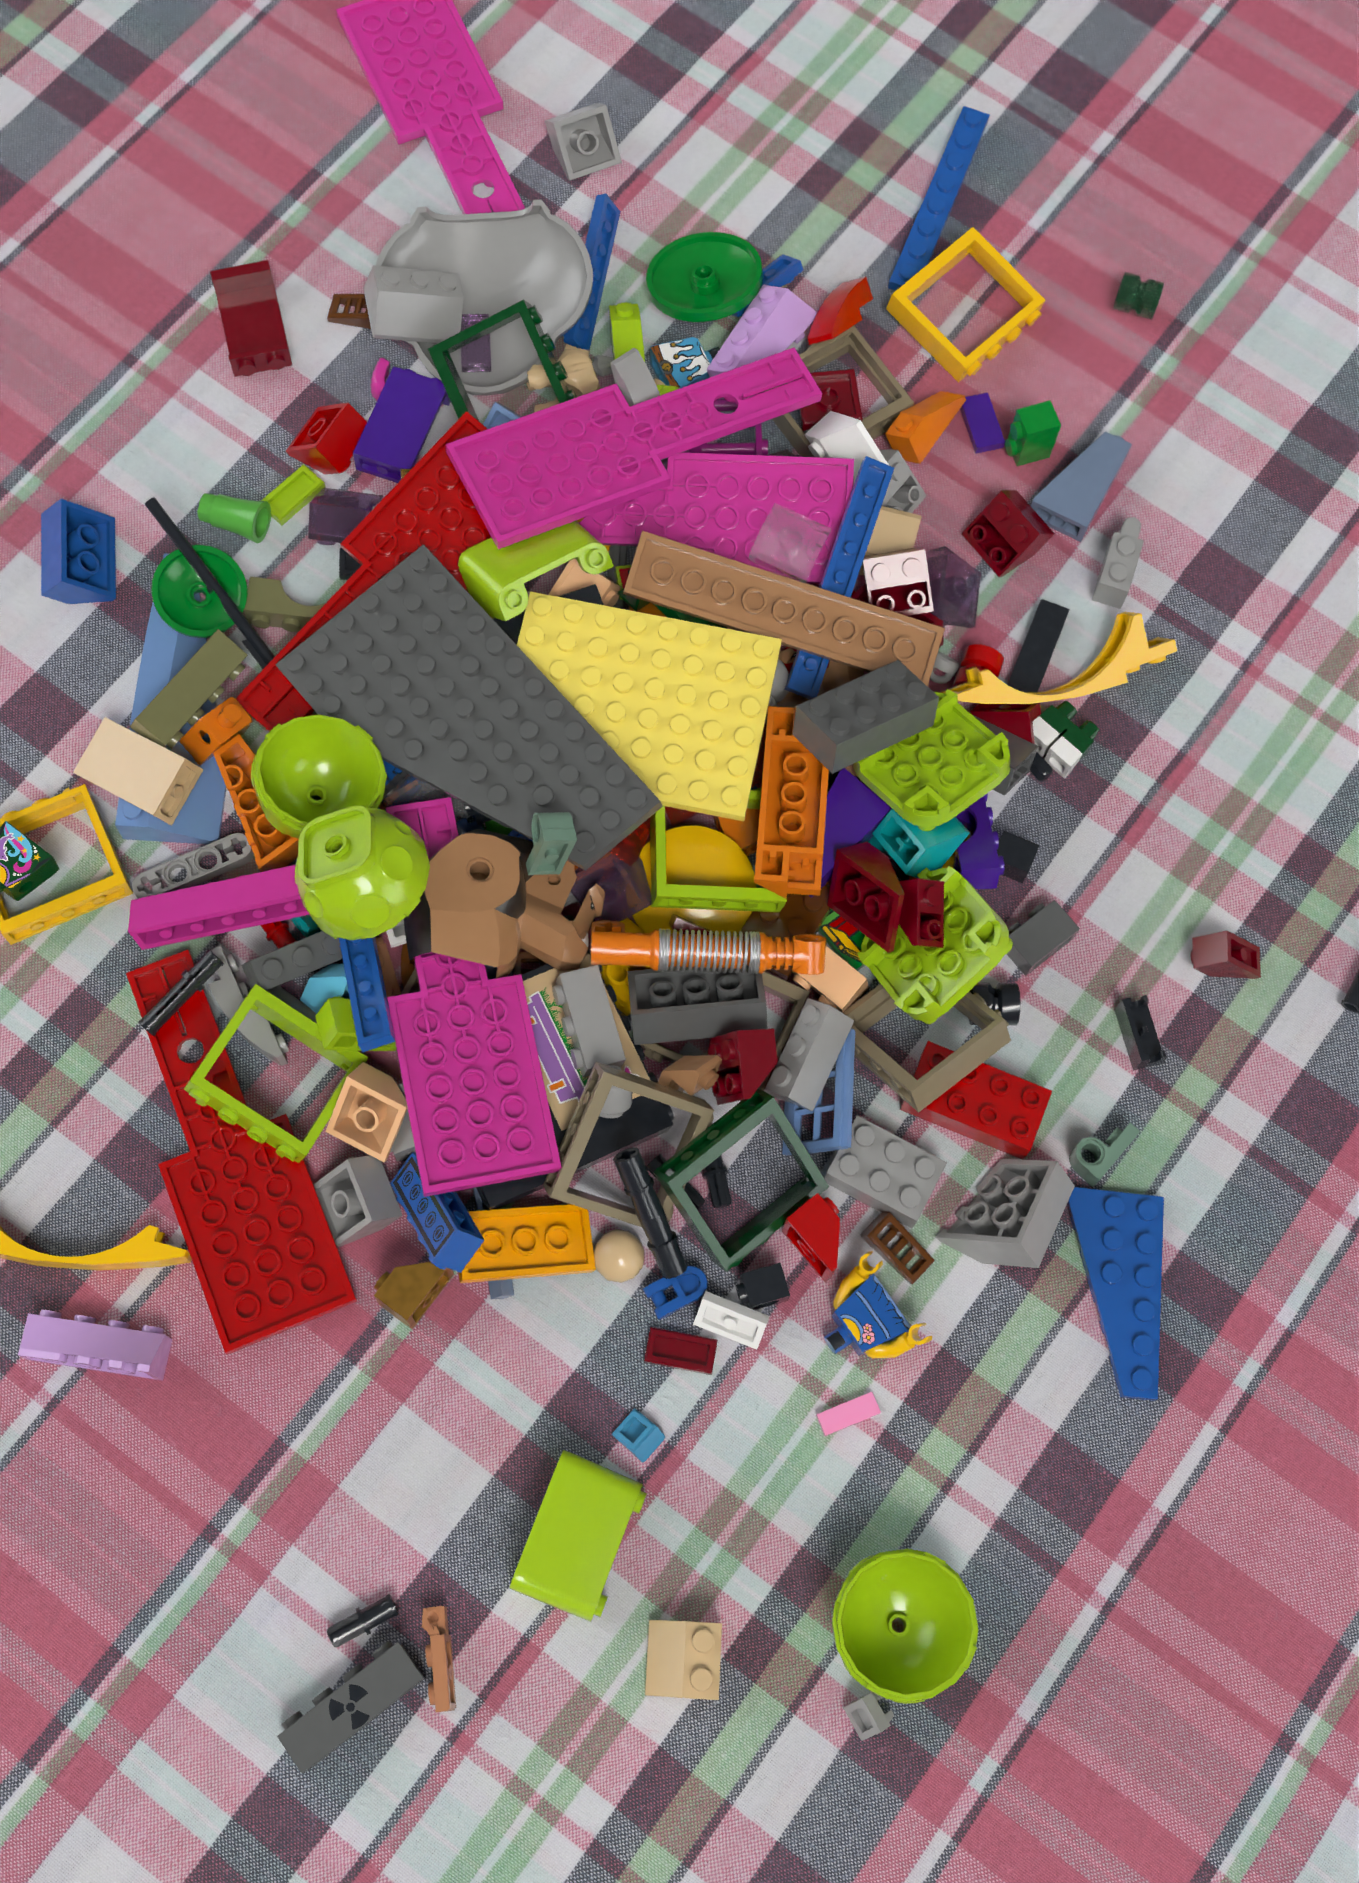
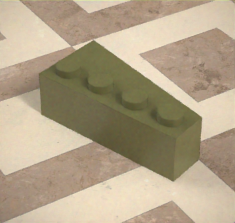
M218 629L135 718L130 727L139 735L163 747L167 745L172 749L184 736L180 730L188 722L193 726L205 713L201 707L208 700L213 704L225 691L221 685L228 678L234 681L246 668L241 663L248 655Z

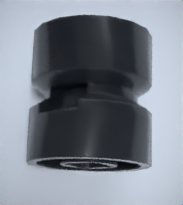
M977 983L969 991L972 994L978 993L993 1011L999 1010L1002 1018L1009 1025L1017 1026L1021 1005L1020 990L1017 983H998L996 988H992L990 983ZM969 1019L970 1025H976Z

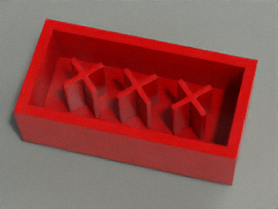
M927 1041L913 1077L917 1080L955 1051ZM982 1063L919 1113L905 1100H903L900 1110L1023 1160L1031 1151L1052 1090Z

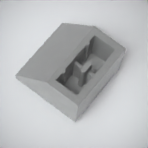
M880 450L888 465L894 467L882 506L913 513L927 495L899 450Z

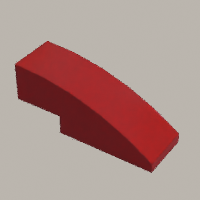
M866 277L844 282L829 294L819 308L808 336L809 345L834 339L863 320L859 308L873 300Z

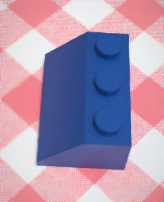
M64 499L58 500L41 513V596L66 604L109 602L116 599L115 517Z

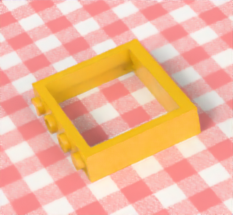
M972 227L891 295L886 310L959 383L967 375H975L981 369V363L988 358L990 361L1000 353L1003 348L1002 345L1006 341L1010 344L1015 341L1022 333V328L1026 324L1032 326L1042 315L1040 310L1046 300ZM968 254H971L1023 309L965 357L912 301Z
M85 784L71 790L68 787L62 794L49 799H39L23 810L5 813L0 819V827L7 821L21 833L25 834L86 808L113 875L14 917H10L3 897L0 894V931L10 945L133 894L95 801Z

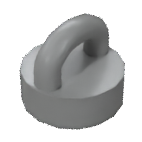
M938 652L934 667L945 672V675L938 676L932 670L930 680L939 684L947 683L951 680L952 676H955L960 667L959 663L953 658Z

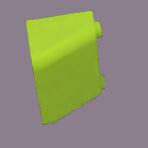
M577 521L501 549H497L491 537L466 549L459 557L458 562L459 571L469 594L490 617L504 621L521 614L526 609L529 598L524 583L574 558L577 559L581 569L589 574L596 575L614 567L606 547Z
M563 1450L509 1589L590 1622L594 1615L601 1617L608 1596L603 1595L602 1592L632 1512L640 1513L647 1493L641 1491L643 1484L574 1453Z

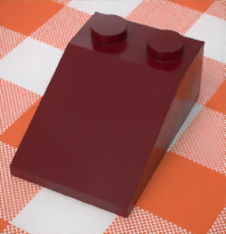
M869 842L837 849L827 906L888 953L893 952L904 892L888 856Z

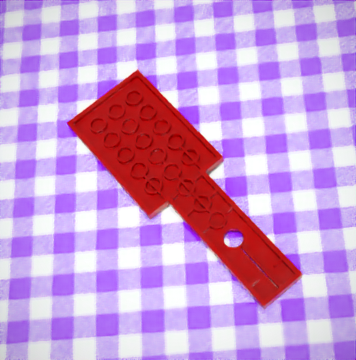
M467 411L340 543L341 548L362 566L235 698L249 716L268 732L279 723L282 725L294 718L310 716L314 712L313 708L275 664L423 544L468 592L459 571V557L466 549L491 538V535L446 453V444L487 430L483 424Z
M189 950L126 973L142 1018L183 977L181 973L185 969L189 971L195 965ZM203 989L201 992L197 990L158 1030L155 1036H152L147 1031L190 1152L159 1163L158 1166L224 1352L228 1355L355 1303L357 1298L304 1159L297 1163L285 1156L281 1158L276 1153V1148L266 1142L263 1144L256 1142L247 1135L246 1129L237 1123L231 1125L223 1121L218 1116V1111L209 1105L201 1106L195 1103L197 1100L184 1090L221 1034L205 990ZM186 1030L187 1035L183 1036L182 1033H185ZM196 1040L203 1044L204 1052L197 1062L185 1063L180 1060L178 1052L185 1041ZM225 1047L204 1079L247 1106ZM287 1114L269 1120L295 1137Z

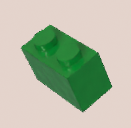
M1051 400L1016 410L1013 423L1010 425L1008 438L1005 440L1007 454L1013 457L1017 467L1050 458L1061 428V423Z

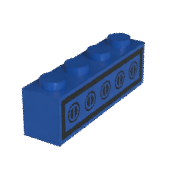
M412 1152L390 1182L397 1195L396 1200L403 1206L408 1215L407 1220L418 1233V1240L425 1246L430 1255L429 1260L440 1269L445 1270L449 1268L461 1273L484 1242V1238L456 1191L427 1197L423 1196L416 1153Z

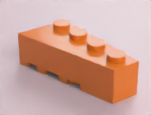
M238 734L213 752L225 785L230 792L247 841L254 853L258 869L264 872L286 867L298 857L299 839L281 833L266 819L251 782L252 762L256 754Z

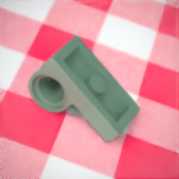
M570 812L534 813L531 823L534 846L526 862L528 875L560 874L577 841Z
M1129 1123L1123 1130L1117 1127L1105 1140V1143L1094 1137L1082 1139L1069 1155L1071 1167L1083 1180L1093 1187L1140 1133V1130ZM1081 1150L1091 1151L1094 1154L1095 1162H1086L1082 1158Z

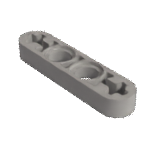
M234 833L140 873L133 880L132 889L139 899L150 895L194 887L245 865L252 859L254 853L246 836L242 833ZM239 843L243 847L241 855H237L234 851L235 844ZM222 849L224 850L226 857L228 859V861L224 862L223 857L219 852ZM206 855L217 857V864L211 869L200 867V861ZM176 868L187 870V876L181 882L170 880V874ZM163 875L168 887H163L159 876ZM150 882L153 886V892L150 894L144 891V884Z

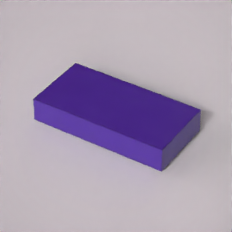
M988 392L966 397V401L960 410L975 454L1004 448L1005 440Z

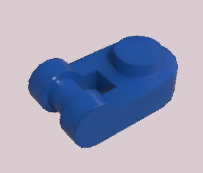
M687 1266V1270L683 1274L671 1279L661 1278L646 1286L643 1291L647 1299H652L656 1307L654 1312L658 1320H661L703 1297L707 1289V1278L701 1269ZM672 1287L677 1298L668 1302L663 1291Z

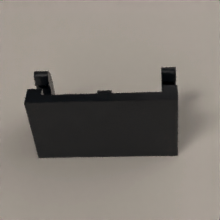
M1147 995L1132 1002L1131 998L1122 999L1114 1009L1133 1071L1164 1064L1167 1058L1165 1051L1161 1049L1148 1008L1149 999Z

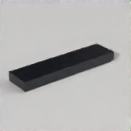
M1044 599L1040 600L1007 684L1008 686L1022 692H1038L1070 609Z

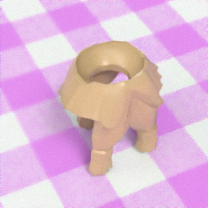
M566 344L565 350L557 362L560 361L567 372L568 378L564 380L568 389H573L577 397L599 390V380L589 357L590 351ZM532 365L531 369L527 371L528 382L526 385L529 391L552 387L543 365ZM556 397L554 401L535 405L534 411L537 412L557 405L559 401Z

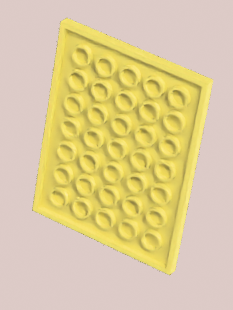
M530 592L517 646L654 793L662 805L739 821L745 820L782 639Z

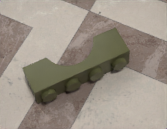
M250 577L244 613L249 623L257 628L265 629L270 626L283 628L289 632H298L325 603L317 606L301 605L287 596L281 580Z

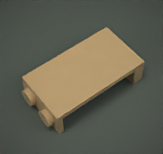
M104 717L73 773L172 826L203 769L188 759Z

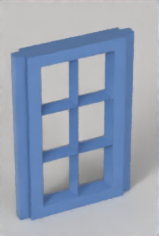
M850 1029L838 1055L836 1070H832L829 1077H836L835 1103L822 1105L823 1090L813 1111L785 1101L784 1114L800 1140L802 1115L814 1113L813 1140L801 1141L809 1154L851 1148L855 1056L854 1029ZM834 1111L833 1137L821 1139L822 1112ZM783 1141L782 1154L786 1156L792 1155Z

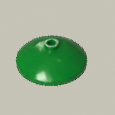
M191 545L243 613L248 595L247 583L236 561L217 548L206 545ZM179 549L171 552L161 561L152 579V600L160 618L170 628L185 636L209 638L218 629L224 633L235 625L226 613L220 598L214 591L212 594H209L207 586ZM196 593H203L206 598L204 601L199 602L194 599V595Z

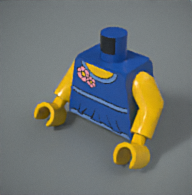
M873 1251L864 1254L859 1260V1265L855 1266L841 1281L833 1300L835 1311L832 1314V1318L838 1328L827 1334L824 1340L834 1354L851 1345L858 1356L866 1353L872 1359L896 1358L914 1348L915 1345L929 1343L932 1340V1336L924 1339L919 1337V1328L927 1324L923 1322L910 1326L880 1281L873 1274L883 1265V1261H880L875 1267H871L868 1264L867 1257Z

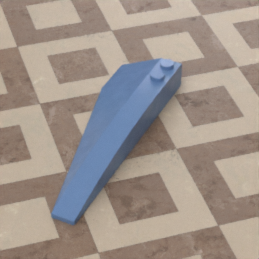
M164 553L163 559L170 553ZM196 593L194 599L201 602L200 593ZM153 602L141 657L130 725L207 642V638L185 636L170 628L160 618ZM208 700L201 707L205 713L200 718L215 708V702L212 704ZM187 722L180 731L185 735L192 726ZM206 733L202 739L206 743H210V737ZM179 741L172 749L167 745L165 746L168 750L199 766ZM211 757L199 766L203 769V772L172 826L119 797L115 826L122 838L126 840L210 844L219 840L227 787L215 757Z

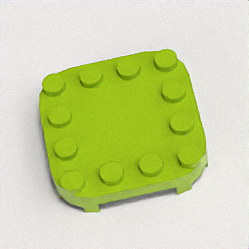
M949 689L946 690V693L934 692L939 696V701L932 727L853 764L854 772L864 784L903 819L913 825H917L922 831H931L936 826H940L953 819L998 786L1010 772L1008 739L1002 732L995 735L958 703V694Z
M950 866L933 871L925 868L917 874L920 879L944 881V948L913 946L898 925L893 952L888 953L865 935L861 945V952L857 953L861 963L870 969L895 1001L894 1004L913 1019L922 1021L925 1024L934 1023L940 1016L948 1012L997 966L1013 946L1005 922L972 884Z

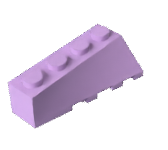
M762 285L758 294L752 300L708 366L707 372L709 377L785 351L793 342L798 344L805 337L804 331L812 325L817 312L787 288Z
M41 1310L40 1315L28 1313L18 1356L26 1360L161 1381L164 1379L172 1339L163 1334L164 1329L143 1325L142 1331L129 1329V1323L109 1320L108 1326L95 1324V1318L83 1315H75L74 1320L61 1319L62 1313L50 1310Z

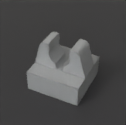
M872 1692L843 1707L861 1741L877 1735L890 1727L889 1722L894 1717L892 1710L886 1713L882 1711L878 1700L883 1697Z

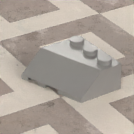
M1001 1159L977 1187L979 1194L968 1207L962 1206L955 1214L958 1219L949 1230L943 1229L936 1238L945 1245L982 1264L1039 1268L1075 1185L1058 1161Z

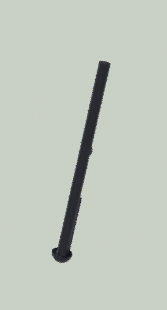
M155 497L149 499L145 506L207 586L209 594H212L214 591L220 598L226 613L246 638L242 643L260 667L264 669L275 657L157 499Z

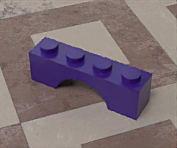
M988 793L955 816L967 828L972 837L961 843L956 849L953 868L968 880L976 890L997 888L999 875L1004 874L1003 856H998L997 854L999 847L997 831H992L991 827L993 825V811L991 807L986 806Z

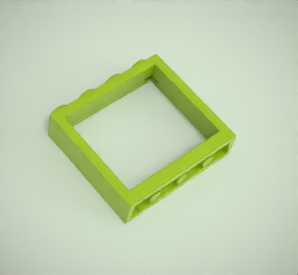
M762 788L750 791L747 808L760 809ZM665 806L661 807L650 817L651 907L780 912L787 899L766 888L666 884Z
M255 984L184 1090L197 1100L195 1103L201 1106L209 1105L218 1111V1116L223 1121L231 1125L237 1123L246 1129L247 1135L256 1142L262 1144L266 1142L276 1148V1153L281 1158L285 1156L291 1161L299 1163L307 1156L331 1118L346 1077L361 1063H365L368 1057L359 1051L324 1050L317 1023ZM250 1009L346 1071L302 1141L204 1079Z

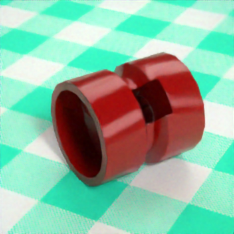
M982 644L969 645L963 655L961 668L957 672L953 687L968 682L966 670L972 667H977L980 671L989 669L998 678L1004 663L1003 655L990 646Z

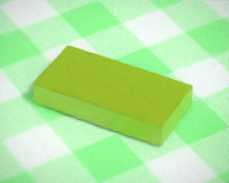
M303 464L261 501H267L270 504L271 517L282 526L326 488L325 482Z

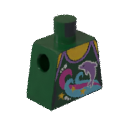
M5 821L0 827V894L3 891L15 901H19L57 873L59 867L52 855Z

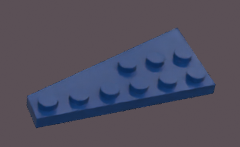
M1074 1187L1068 1200L1071 1214L1070 1220L1079 1242L1080 1256L1093 1302L1096 1303L1099 1313V1323L1110 1352L1109 1359L1120 1397L1156 1401L1158 1400L1164 1197Z

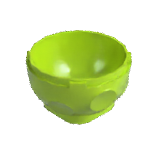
M319 714L294 718L282 725L279 723L265 735V739L254 756L251 768L252 785L255 789L259 805L270 824L281 833L299 839L300 833L306 824L317 817L353 805L378 809L383 800L387 774L381 753L372 741L373 737L359 725L355 727L343 719ZM318 795L322 799L316 801L313 800L311 796Z
M353 805L317 817L306 824L298 840L295 883L297 884L304 907L323 932L334 939L373 938L395 927L406 916L410 915L421 901L420 897L426 889L430 864L424 841L411 827L385 810Z
M900 1549L879 1552L861 1560L852 1568L842 1583L833 1608L832 1629L835 1645L846 1670L867 1690L897 1703H919L933 1698L955 1684L969 1668L977 1649L979 1629L972 1596L959 1574L946 1561L928 1552ZM896 1618H900L904 1622V1629L899 1633L892 1628V1622Z

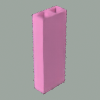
M870 1392L817 1414L816 1417L824 1436H827L876 1416L881 1411L873 1392Z

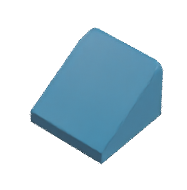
M635 1408L612 1433L614 1438L643 1463L665 1439V1435Z

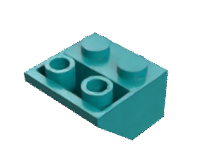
M891 809L872 834L906 875L919 878L917 874L925 868H928L930 871L942 868L969 835V831L956 817L940 826H936L931 831H922L917 825L906 821Z

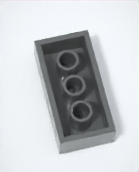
M896 660L797 705L792 735L833 774L934 725L939 696L904 664Z

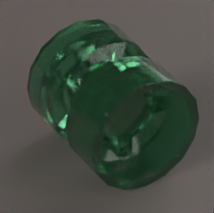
M1125 271L1113 309L1125 313L1135 310L1136 316L1152 320L1162 294L1164 282L1151 278L1144 282L1141 280L1140 275Z

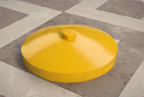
M691 825L665 831L666 884L756 888L754 871L748 857L738 844L725 834L708 827ZM650 841L642 848L632 864L627 883L628 903L636 924L645 933H651L654 929L661 928L662 930L670 929L671 934H673L669 922L674 914L713 932L717 930L720 935L723 930L725 935H727L728 931L731 932V935L736 931L738 936L753 912L651 907Z

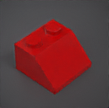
M349 402L317 407L285 452L324 475L343 473L351 464L350 459L353 456V451L367 421Z
M817 1193L786 1219L782 1233L826 1283L837 1269L840 1218L837 1215L839 1210L833 1201L828 1197L823 1199Z

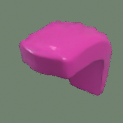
M380 358L377 362L371 378V393L376 402L389 374L390 362L384 358Z

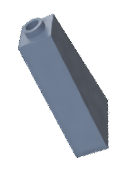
M1105 431L1035 496L1031 507L1050 528L1081 542L1123 466L1132 444L1120 436L1112 435Z

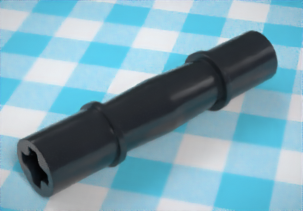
M625 1149L613 1158L623 1182L625 1194L631 1198L637 1218L649 1240L647 1246L653 1253L662 1277L665 1279L675 1278L687 1270L686 1261L677 1242V1235L670 1229L664 1208L653 1188L654 1180L649 1175L639 1149Z

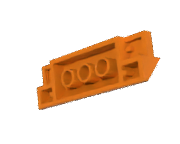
M768 706L754 883L787 899V894L820 896L829 770L792 735L796 708Z

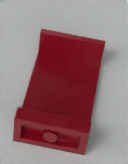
M259 261L210 271L234 377L241 375L250 376L257 372L280 370L284 367L292 366L269 261Z

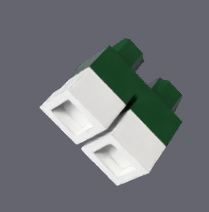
M1064 701L1056 708L1051 705L1033 721L1035 745L1039 746L1037 752L1042 757L1047 753L1045 757L1046 762L1064 779L1070 774L1075 765L1088 754L1099 732V727L1092 721L1086 720L1080 727L1076 726L1071 720L1076 716L1077 710L1068 701Z

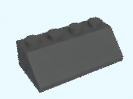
M674 968L671 972L669 969L667 971H654L653 969L627 971L634 1045L712 1038L739 1030L768 1029L762 974H748L746 970L743 974L740 970L737 974L734 970L732 973H729L728 970L726 973L722 970L718 973L716 969L714 973L710 969L707 973L704 969L702 972H699L698 969L696 972L692 969L688 972L686 968L684 972L680 968L678 972Z

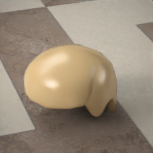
M620 1229L604 1233L594 1247L597 1271L608 1281L619 1283L633 1279L638 1275L644 1265V1249L638 1237L630 1231Z

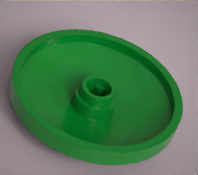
M721 232L696 233L671 242L654 256L646 273L648 294L656 308L672 318L689 322L718 320L740 311L756 297L763 282L762 262L757 250L744 239Z

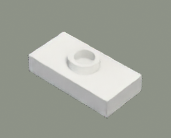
M705 1291L693 1325L757 1350L770 1316Z

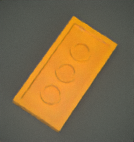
M567 1204L468 1211L484 1238V1242L462 1272H458L460 1283L592 1273L596 1270L589 1212L587 1209Z

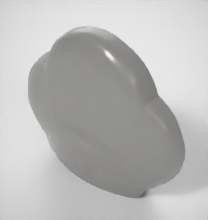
M542 199L533 200L528 208L510 212L443 215L429 210L427 206L417 207L410 219V223L405 224L392 235L383 247L376 262V266L459 273L464 298L461 331L524 299L532 306H536L543 318V322L540 323L543 333L550 335L554 345L582 317L588 305L593 286V268L584 242L567 222L556 215H551L549 208ZM522 317L450 353L467 394L488 396L507 393L528 382L527 371L531 369L532 365H542ZM405 341L414 347L419 359L429 373L442 381L428 351V348L438 343Z

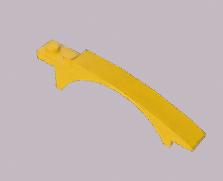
M1122 612L1117 614L1111 634L1097 658L1085 671L1064 685L1042 692H1022L999 680L989 669L980 671L977 667H972L966 670L968 682L949 690L958 694V701L979 704H1034L1081 697L1128 683L1126 673L1140 670V665L1147 662L1154 664L1166 660V655L1177 652L1175 639L1157 637L1147 641L1142 613Z
M148 1225L136 1236L114 1248L96 1254L73 1257L53 1256L31 1250L14 1241L0 1226V1258L36 1266L102 1271L165 1267L191 1263L192 1260L187 1250L163 1244L165 1233L159 1232L160 1229L151 1225Z

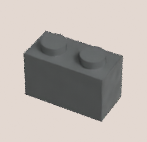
M1055 900L1046 907L1041 903L1028 914L1030 918L1022 925L1016 922L1008 929L1013 946L1007 955L1025 976L1072 941L1080 930L1077 924Z

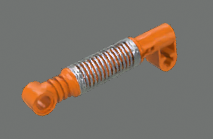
M601 920L591 924V965L650 966L654 971H667L669 969L670 972L673 971V968L676 972L679 971V968L682 972L685 971V968L688 972L691 969L694 972L697 969L699 972H702L704 969L706 973L709 972V969L712 973L715 972V969L718 973L721 970L724 973L727 970L729 973H732L734 970L736 974L739 970L742 974L745 970L748 974H763L766 970H771L772 966H774L775 970H779L780 966H782L783 970H788V967L791 966L793 972L806 975L822 974L825 969L826 938L820 935L799 934L793 936L791 941H789V937H784L783 941H781V937H775V941H773L772 937H768L764 932L754 931L752 933L750 931L748 933L746 931L743 941V933L741 931L739 936H737L736 931L733 932V935H731L730 931L725 935L723 930L721 935H719L717 930L715 935H713L711 930L709 935H707L706 930L703 931V935H701L700 930L697 931V934H695L694 930L691 931V934H689L688 930H685V934H683L682 929L679 930V934H677L676 929L671 934L670 929L662 930L661 928L654 929L651 933L625 932L624 923L618 921Z

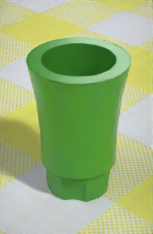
M204 493L199 501L197 514L200 521L243 536L255 543H261L264 540L271 522V506L267 501L246 500L223 494L214 495Z

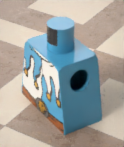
M695 337L650 346V365L657 378L665 385L683 388L710 378L707 368L720 348L715 347L704 351L699 340Z

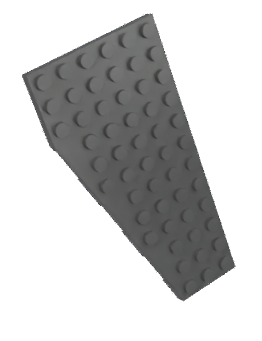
M424 544L275 664L317 714L343 719L355 727L359 725L373 737L372 741L380 751L382 760L462 801L466 806L504 827H509L533 840L531 823L534 813L570 812L577 841L567 861L585 871L663 807L661 801Z

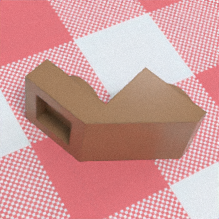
M718 1055L683 1056L662 1071L658 1083L681 1092L685 1090L690 1096H693L701 1089L708 1090L715 1084L719 1077L717 1071L722 1059Z

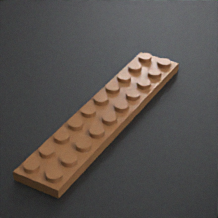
M645 531L641 533L623 592L625 595L737 631L782 639L781 645L868 673L899 660L926 686H928L945 628Z

